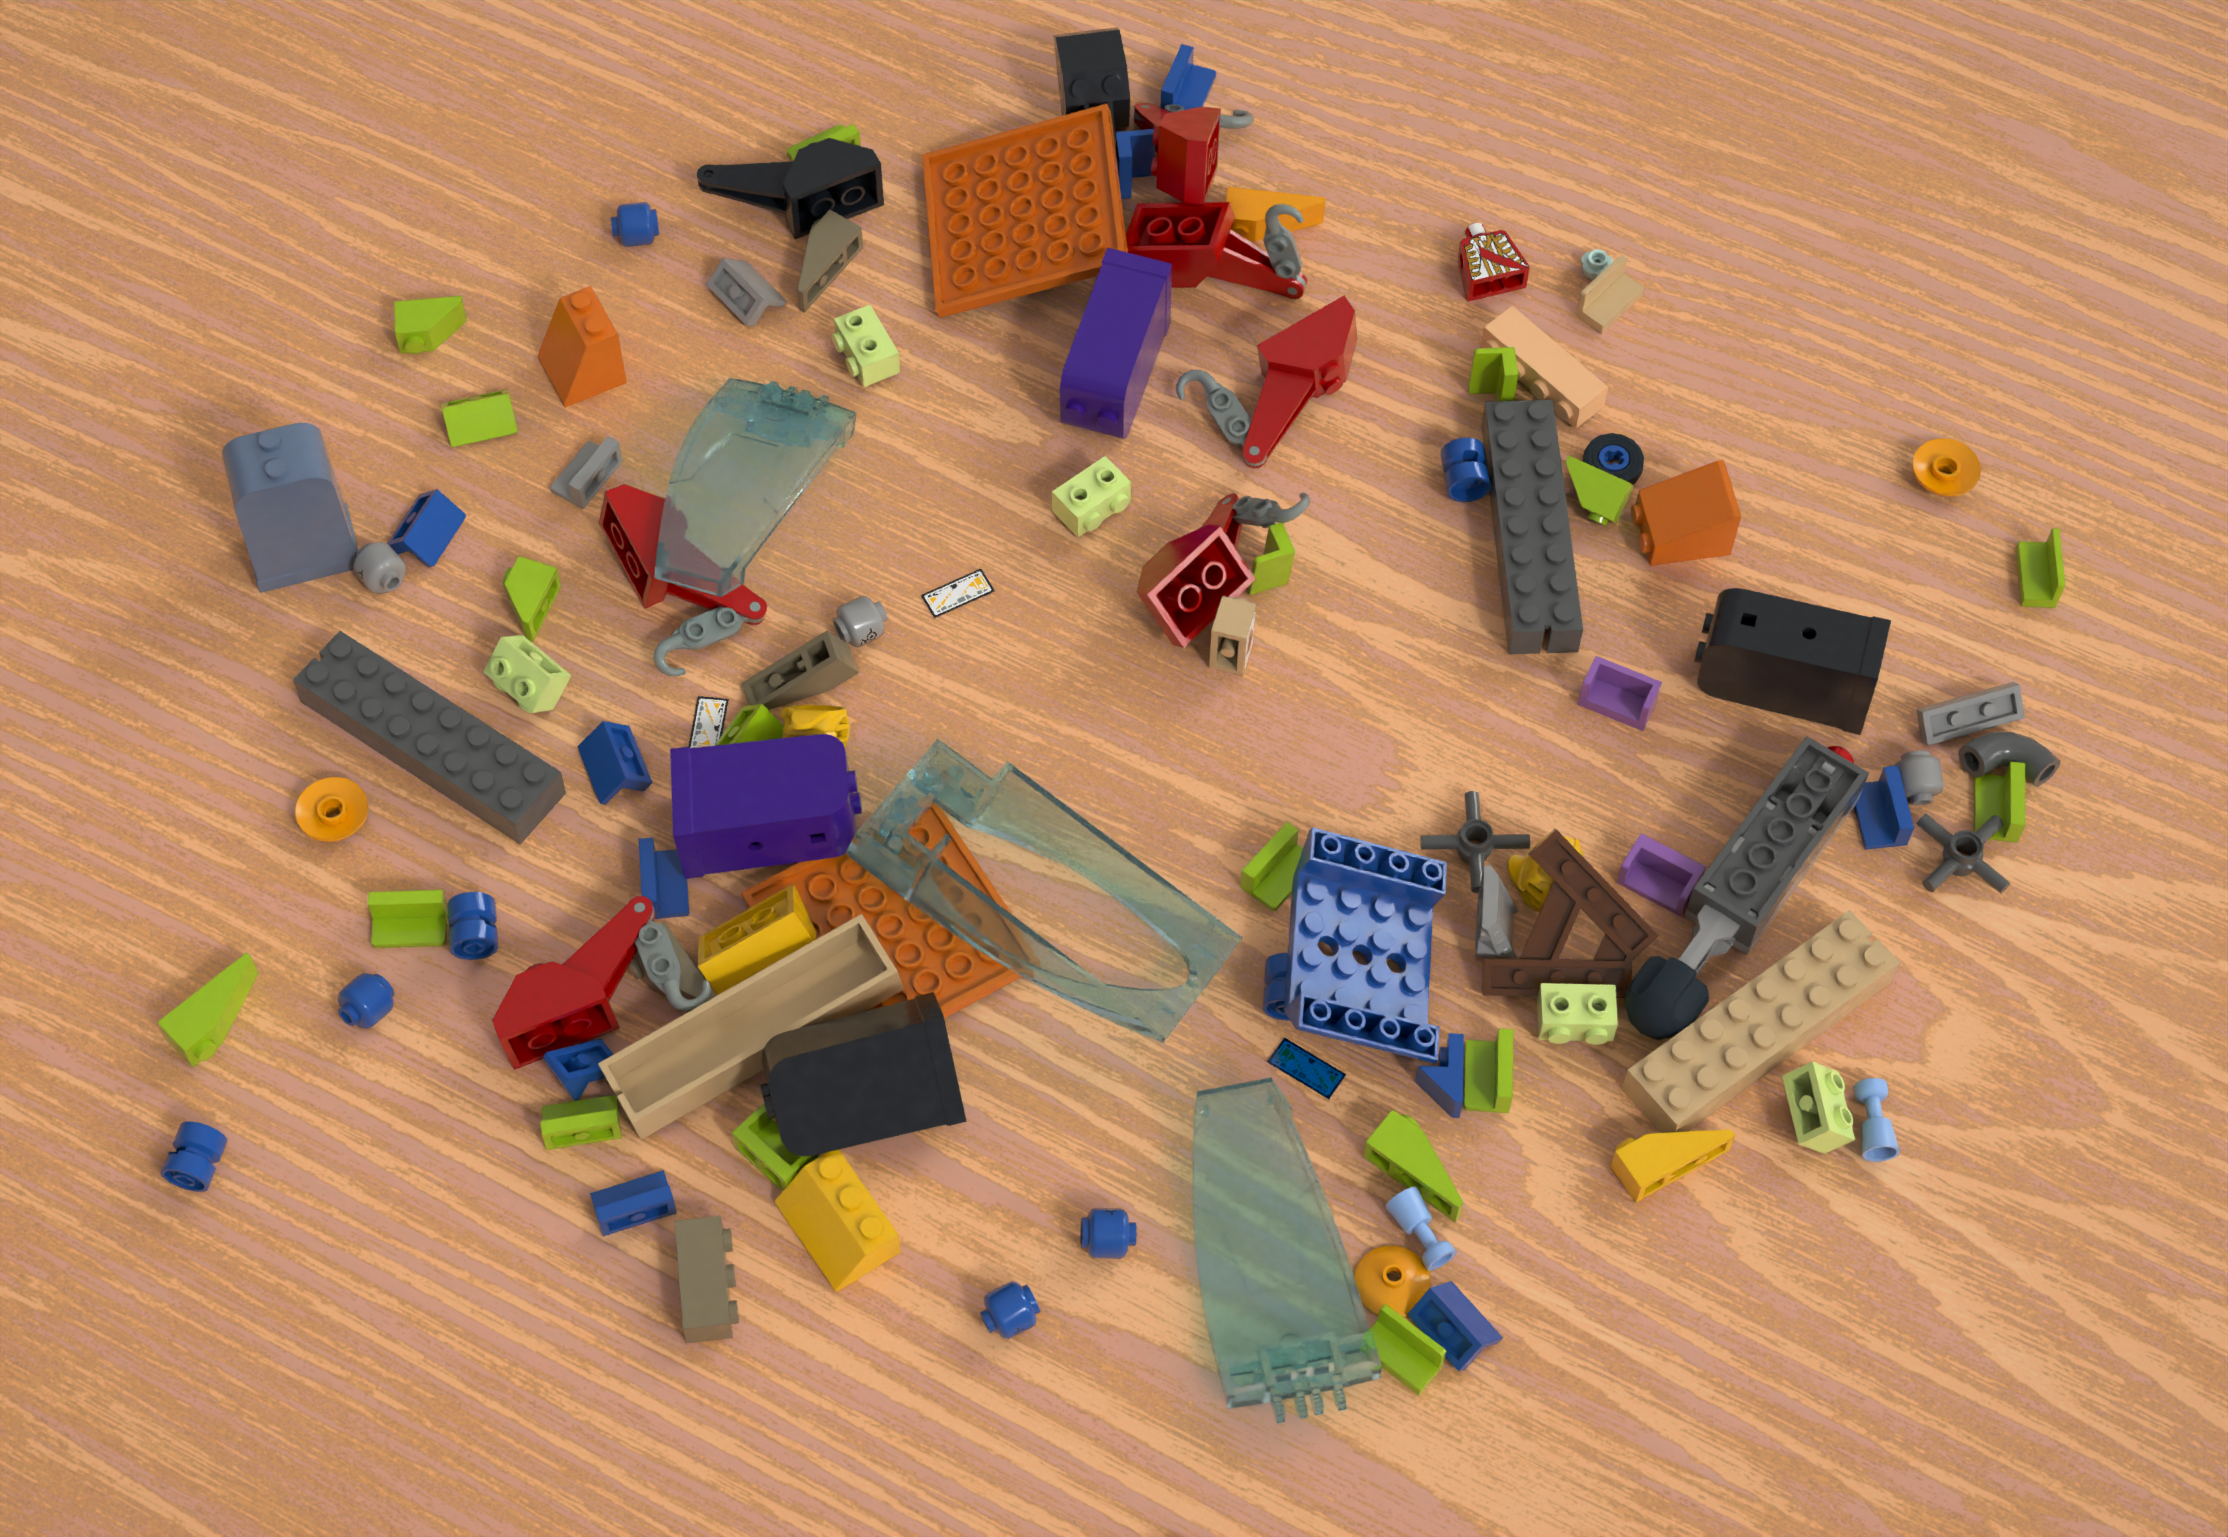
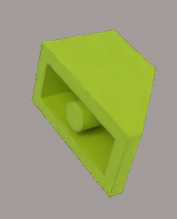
M462 296L394 301L395 335L400 354H418L434 351L467 321Z
M1568 455L1566 464L1581 506L1589 512L1587 518L1603 526H1606L1608 521L1617 524L1633 492L1634 486L1623 479Z
M518 556L513 568L509 567L505 572L503 587L506 588L509 604L525 637L529 641L534 642L561 588L557 567Z

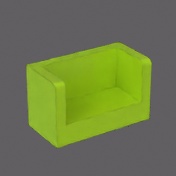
M762 1104L732 1132L735 1149L781 1191L788 1186L805 1165L819 1157V1154L799 1156L790 1152L782 1143L777 1124L772 1119L768 1120L765 1104Z

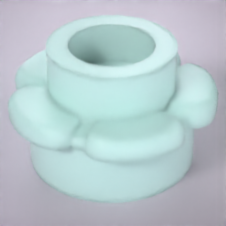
M1599 249L1586 252L1581 258L1584 275L1594 280L1613 263L1612 257Z

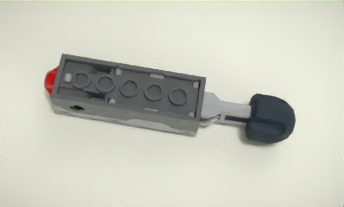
M1806 736L1695 885L1684 916L1696 923L1692 930L1693 940L1679 959L1670 957L1666 960L1660 956L1650 957L1630 982L1625 993V1009L1629 1021L1642 1035L1656 1040L1672 1038L1697 1019L1709 1002L1707 986L1696 978L1708 959L1713 956L1726 954L1731 946L1746 955L1750 952L1856 806L1869 772L1855 765L1852 755L1841 746H1829L1826 748Z

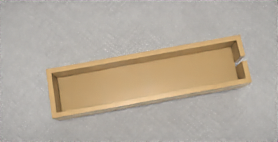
M1849 910L1629 1068L1626 1072L1622 1090L1661 1133L1688 1132L1892 983L1900 961L1878 939L1871 942L1872 932Z
M860 914L601 1061L598 1065L642 1140L764 1070L762 1063L763 1049L767 1042L775 1035L867 1011L904 990L897 969L864 916Z

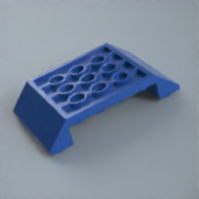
M1313 827L1309 830L1292 882L1284 1011L1295 1029L1427 1062L1436 1063L1438 1061L1439 1026L1428 1024L1433 906L1446 894L1447 862ZM1318 942L1328 944L1333 955H1324L1318 947ZM1353 950L1359 951L1365 956L1366 965L1359 964L1352 955ZM1386 959L1394 960L1400 967V973L1392 972L1386 964Z

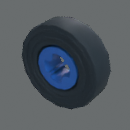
M1609 433L1599 435L1591 440L1584 451L1583 462L1634 485L1642 474L1644 456L1641 448L1633 439L1622 434ZM1614 460L1619 461V464H1618V463H1612V464L1610 465V464L1607 463V461H1609V462H1613Z

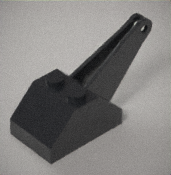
M1115 27L1053 35L1062 116L1107 104L1111 111L1115 142L1114 129L1129 127L1130 120L1128 70L1120 29Z
M832 138L814 142L799 149L794 161L704 165L697 171L698 186L705 193L786 214L787 227L794 239L810 234L813 223L817 219H821L829 210L849 219L884 205L881 162L873 149Z

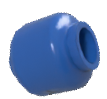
M647 202L621 204L617 208V216L611 217L613 237L620 236V241L625 247L650 245L654 241V236L659 235L656 209H651Z
M363 973L357 976L340 990L338 994L340 1006L338 1013L341 1019L349 1026L357 1025L365 1029L374 1026L392 1010L394 1003L392 998L394 997L393 988L379 974Z
M1093 1208L1090 1210L1088 1217L1081 1218L1080 1245L1081 1248H1087V1252L1092 1258L1121 1259L1125 1257L1128 1246L1136 1245V1222H1129L1128 1214L1124 1209Z
M1010 1281L985 1295L984 1305L986 1309L981 1311L980 1315L989 1333L997 1330L1002 1338L1011 1339L1035 1326L1036 1314L1041 1311L1027 1284L1021 1286L1016 1281Z

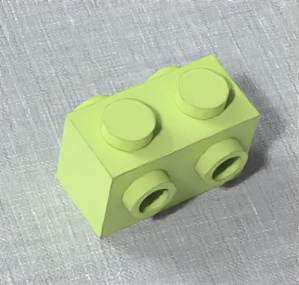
M871 305L834 318L835 333L831 334L833 344L838 353L843 352L845 354L846 365L851 376H857L863 387L900 373L899 352Z
M1106 456L1052 491V512L1077 537L1087 531L1097 529L1103 520L1113 513L1122 512L1131 502V481Z
M523 635L501 637L483 671L494 681L493 684L496 688L509 693L518 701L519 707L529 713L554 710L572 676Z
M1541 983L1537 997L1538 1040H1549L1555 1044H1563L1569 1041H1586L1594 1045L1613 1041L1618 1026L1616 985Z
M1812 1061L1782 1075L1799 1145L1825 1154L1855 1140L1852 1129L1853 1117L1847 1108L1844 1097L1845 1084L1838 1071Z

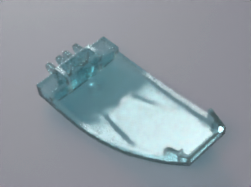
M729 378L699 413L678 453L670 477L662 513L654 578L720 597L744 583L746 567L838 447L843 448L854 434L857 412L830 403L829 397L821 395L816 399L807 390H801L800 393H797V388L792 386L787 390H783L774 381L765 385Z
M1265 1078L1197 1091L1193 1137V1223L1202 1305L1227 1409L1271 1402L1276 1423L1285 1422L1286 1415L1284 1404L1281 1401L1284 1399L1294 1398L1296 1413L1301 1419L1308 1417L1305 1395L1310 1397L1314 1414L1321 1415L1324 1413V1402L1320 1392L1332 1390L1334 1404L1337 1406V1409L1339 1411L1346 1410L1347 1404L1343 1388L1381 1379L1382 1365L1373 1333L1369 1330L1354 1275L1336 1223L1291 1117L1292 1107L1273 1079Z

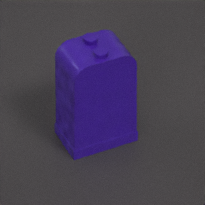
M1111 248L1106 249L1101 269L1064 365L1060 382L1061 423L1121 439L1127 438L1162 342L1171 324V263Z
M817 734L698 748L681 747L670 749L673 838L685 879L703 877L706 874L834 858L844 855L855 845L857 840L856 814H862L860 792H858L855 770H849L845 747L838 738L828 734Z

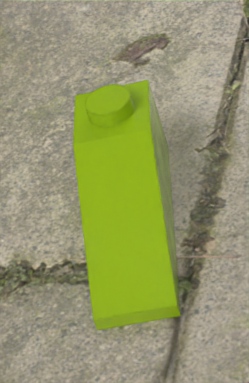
M247 952L157 1022L164 1038L192 1068L200 1061H206L211 1058L217 1051V1048L223 1044L259 974L252 957Z
M1392 1109L1366 1141L1363 1158L1407 1189L1417 1187L1425 1202L1456 1223L1460 1218L1463 1200L1426 1134L1412 1117L1405 1114L1400 1115Z

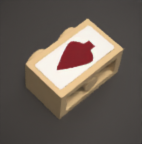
M1222 596L1211 630L1209 668L1243 676L1254 642L1257 604L1250 603L1243 598Z

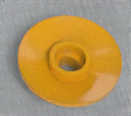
M1937 438L1925 442L1917 449L1912 461V470L1917 481L1928 491L1941 496L1953 497L1963 495L1976 486L1981 475V464L1975 452L1964 443L1949 438Z
M328 777L315 781L304 789L296 802L295 817L300 829L310 838L323 842H335L348 838L361 828L367 818L369 805L365 792L357 783L342 777ZM332 813H340L336 817L328 818Z
M1391 1245L1373 1249L1360 1260L1355 1270L1354 1289L1361 1304L1377 1316L1381 1307L1386 1304L1403 1318L1409 1317L1407 1315L1409 1311L1431 1288L1430 1273L1423 1264L1422 1259L1411 1250L1400 1246ZM1390 1272L1397 1273L1400 1276V1280L1390 1281L1386 1275Z

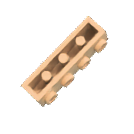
M1511 306L1484 326L1481 348L1515 347L1518 380L1527 386L1537 399L1553 400L1554 411L1560 419L1567 421L1576 429L1604 407L1608 386L1514 306Z

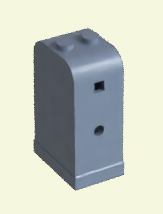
M309 423L290 424L240 436L224 446L222 456L234 509L253 565L260 593L354 570L353 566L359 550L347 503H344L322 433L318 427Z

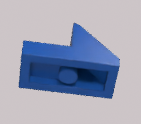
M1455 1033L1448 1034L1446 1047H1439L1438 1066H1418L1415 1082L1452 1118H1460L1463 1105L1464 1034Z
M597 1039L546 1052L543 1059L574 1101H578L589 1082L606 1078L598 1063L614 1054L602 1039Z

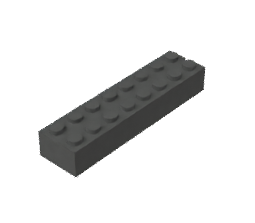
M1553 400L1485 402L1481 427L1487 459L1486 466L1489 470L1492 485L1489 495L1508 654H1540L1544 629H1550L1546 646L1547 653L1578 652L1583 633V624Z
M339 631L319 652L320 661L313 658L293 679L301 703L520 845L566 794L562 774L559 770L342 631Z

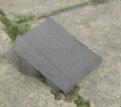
M1491 865L1484 867L1481 888H1479L1475 955L1476 958H1516L1517 956L1512 948L1513 914L1519 911L1500 876Z

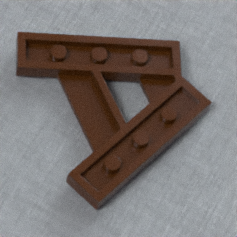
M1554 828L1528 853L1553 879L1547 897L1520 958H1482V995L1538 997L1541 983L1616 985V998H1625L1627 988L1632 981V961L1659 935L1568 840ZM1581 909L1604 932L1594 959H1559Z

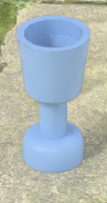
M1880 1078L1861 1080L1854 1085L1853 1089L1857 1101L1866 1104L1868 1119L1861 1125L1862 1157L1872 1162L1893 1159L1900 1154V1148L1890 1119L1883 1117L1881 1102L1887 1098L1889 1093L1888 1084Z
M1411 1187L1400 1192L1386 1204L1385 1208L1407 1234L1415 1233L1426 1249L1422 1256V1262L1428 1271L1438 1269L1456 1255L1457 1251L1448 1241L1439 1242L1428 1226L1432 1216L1417 1187Z

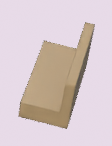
M1620 255L1580 293L1576 317L1600 334H1603L1644 294L1645 288L1625 274L1627 258L1623 255Z

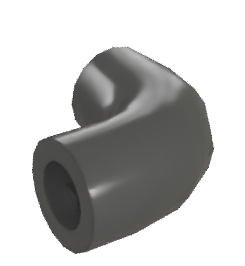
M1991 732L1977 737L1963 745L1958 753L1962 767L1971 776L1977 778L1982 777L1997 767H2008L2010 762L2025 763V777L2034 786H2040L2049 780L2057 771L2061 762L2052 752L2031 737L2014 732Z

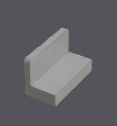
M723 258L706 284L746 326H755L768 305L783 307L786 303V300L747 261Z
M609 436L600 446L588 441L550 486L551 492L584 509L623 462L619 442Z

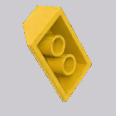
M793 883L698 937V968L707 981H709L717 995L817 939L816 930Z
M840 1150L827 1152L805 1165L774 1201L776 1207L835 1293L901 1253L899 1234Z

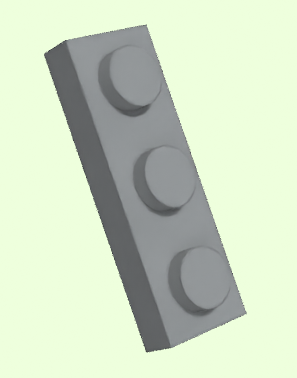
M2015 682L1916 709L1921 742L1927 746L2025 718L2020 684Z

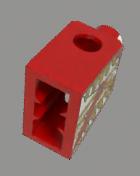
M1474 223L1468 226L1465 230L1467 238L1460 241L1458 264L1467 302L1526 288L1530 267L1506 231L1498 230L1486 233L1481 223Z

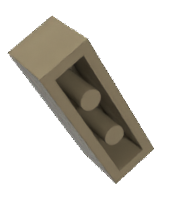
M721 1215L674 1221L682 1324L686 1344L733 1338L732 1324L739 1323L737 1300L730 1301L729 1288L736 1287L734 1264L727 1265L726 1252L733 1251L731 1228H723Z

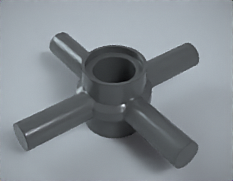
M1469 791L1464 795L1466 822L1457 835H1421L1420 848L1421 850L1457 849L1460 859L1470 866L1471 891L1478 893L1479 888H1481L1484 861L1487 860L1493 849H1530V834H1493L1492 827L1486 821L1481 820L1479 793ZM1475 839L1482 844H1472L1468 840Z
M1926 813L1918 820L1917 825L1944 847L1943 863L1922 882L1926 890L1929 892L1935 891L1952 874L1967 876L1973 871L2000 894L2008 888L2010 882L1982 860L1983 844L2004 825L2000 817L1993 815L1975 833L1963 830L1954 835L1949 833ZM1958 851H1963L1967 853L1969 856H1964L1960 854Z

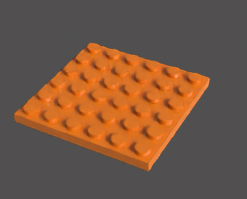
M1107 104L922 154L935 309L940 318L1096 277L1101 269L1102 260L1107 248L1128 253L1112 117Z
M932 794L857 832L855 845L844 855L799 862L741 892L742 900L749 909L793 883L816 930L817 939L862 914L897 969L904 990L869 1010L911 1000L915 996L934 992L945 1019L1043 966L1042 957Z

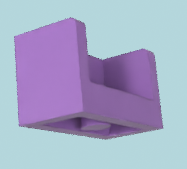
M1596 656L1583 681L1578 705L1644 731L1656 706L1662 682Z
M1641 833L1622 863L1616 883L1682 916L1689 904L1693 888L1704 875L1706 866Z

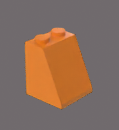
M589 286L559 298L539 350L538 359L566 408L623 385L627 381L618 333L592 287Z
M1724 460L1709 463L1640 489L1636 503L1631 506L1633 524L1639 525L1641 532L1639 534L1640 549L1642 553H1647L1650 566L1731 555L1741 520V513Z

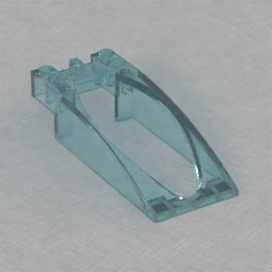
M939 739L933 743L855 833L845 853L940 925L1012 971L1085 1010L1163 1043L1243 938L1007 761L991 779ZM935 803L965 827L1012 842L1076 871L1115 897L1160 934L1186 962L1189 971L1187 981L1178 987L1166 989H1140L1102 983L940 861L951 840L947 833L931 851L911 836L909 832Z

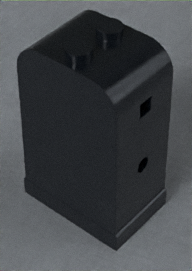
M1726 589L1718 595L1714 613L1707 612L1702 633L1708 634L1706 642L1699 641L1694 662L1701 663L1697 684L1704 693L1718 699L1840 728L1845 732L1861 735L1878 681L1891 620L1875 616H1862L1747 589Z
M934 992L915 996L914 999L783 1032L772 1037L763 1049L762 1063L767 1083L760 1084L768 1120L776 1118L782 1143L793 1154L813 1156L937 1126H951L967 1122L944 1016Z

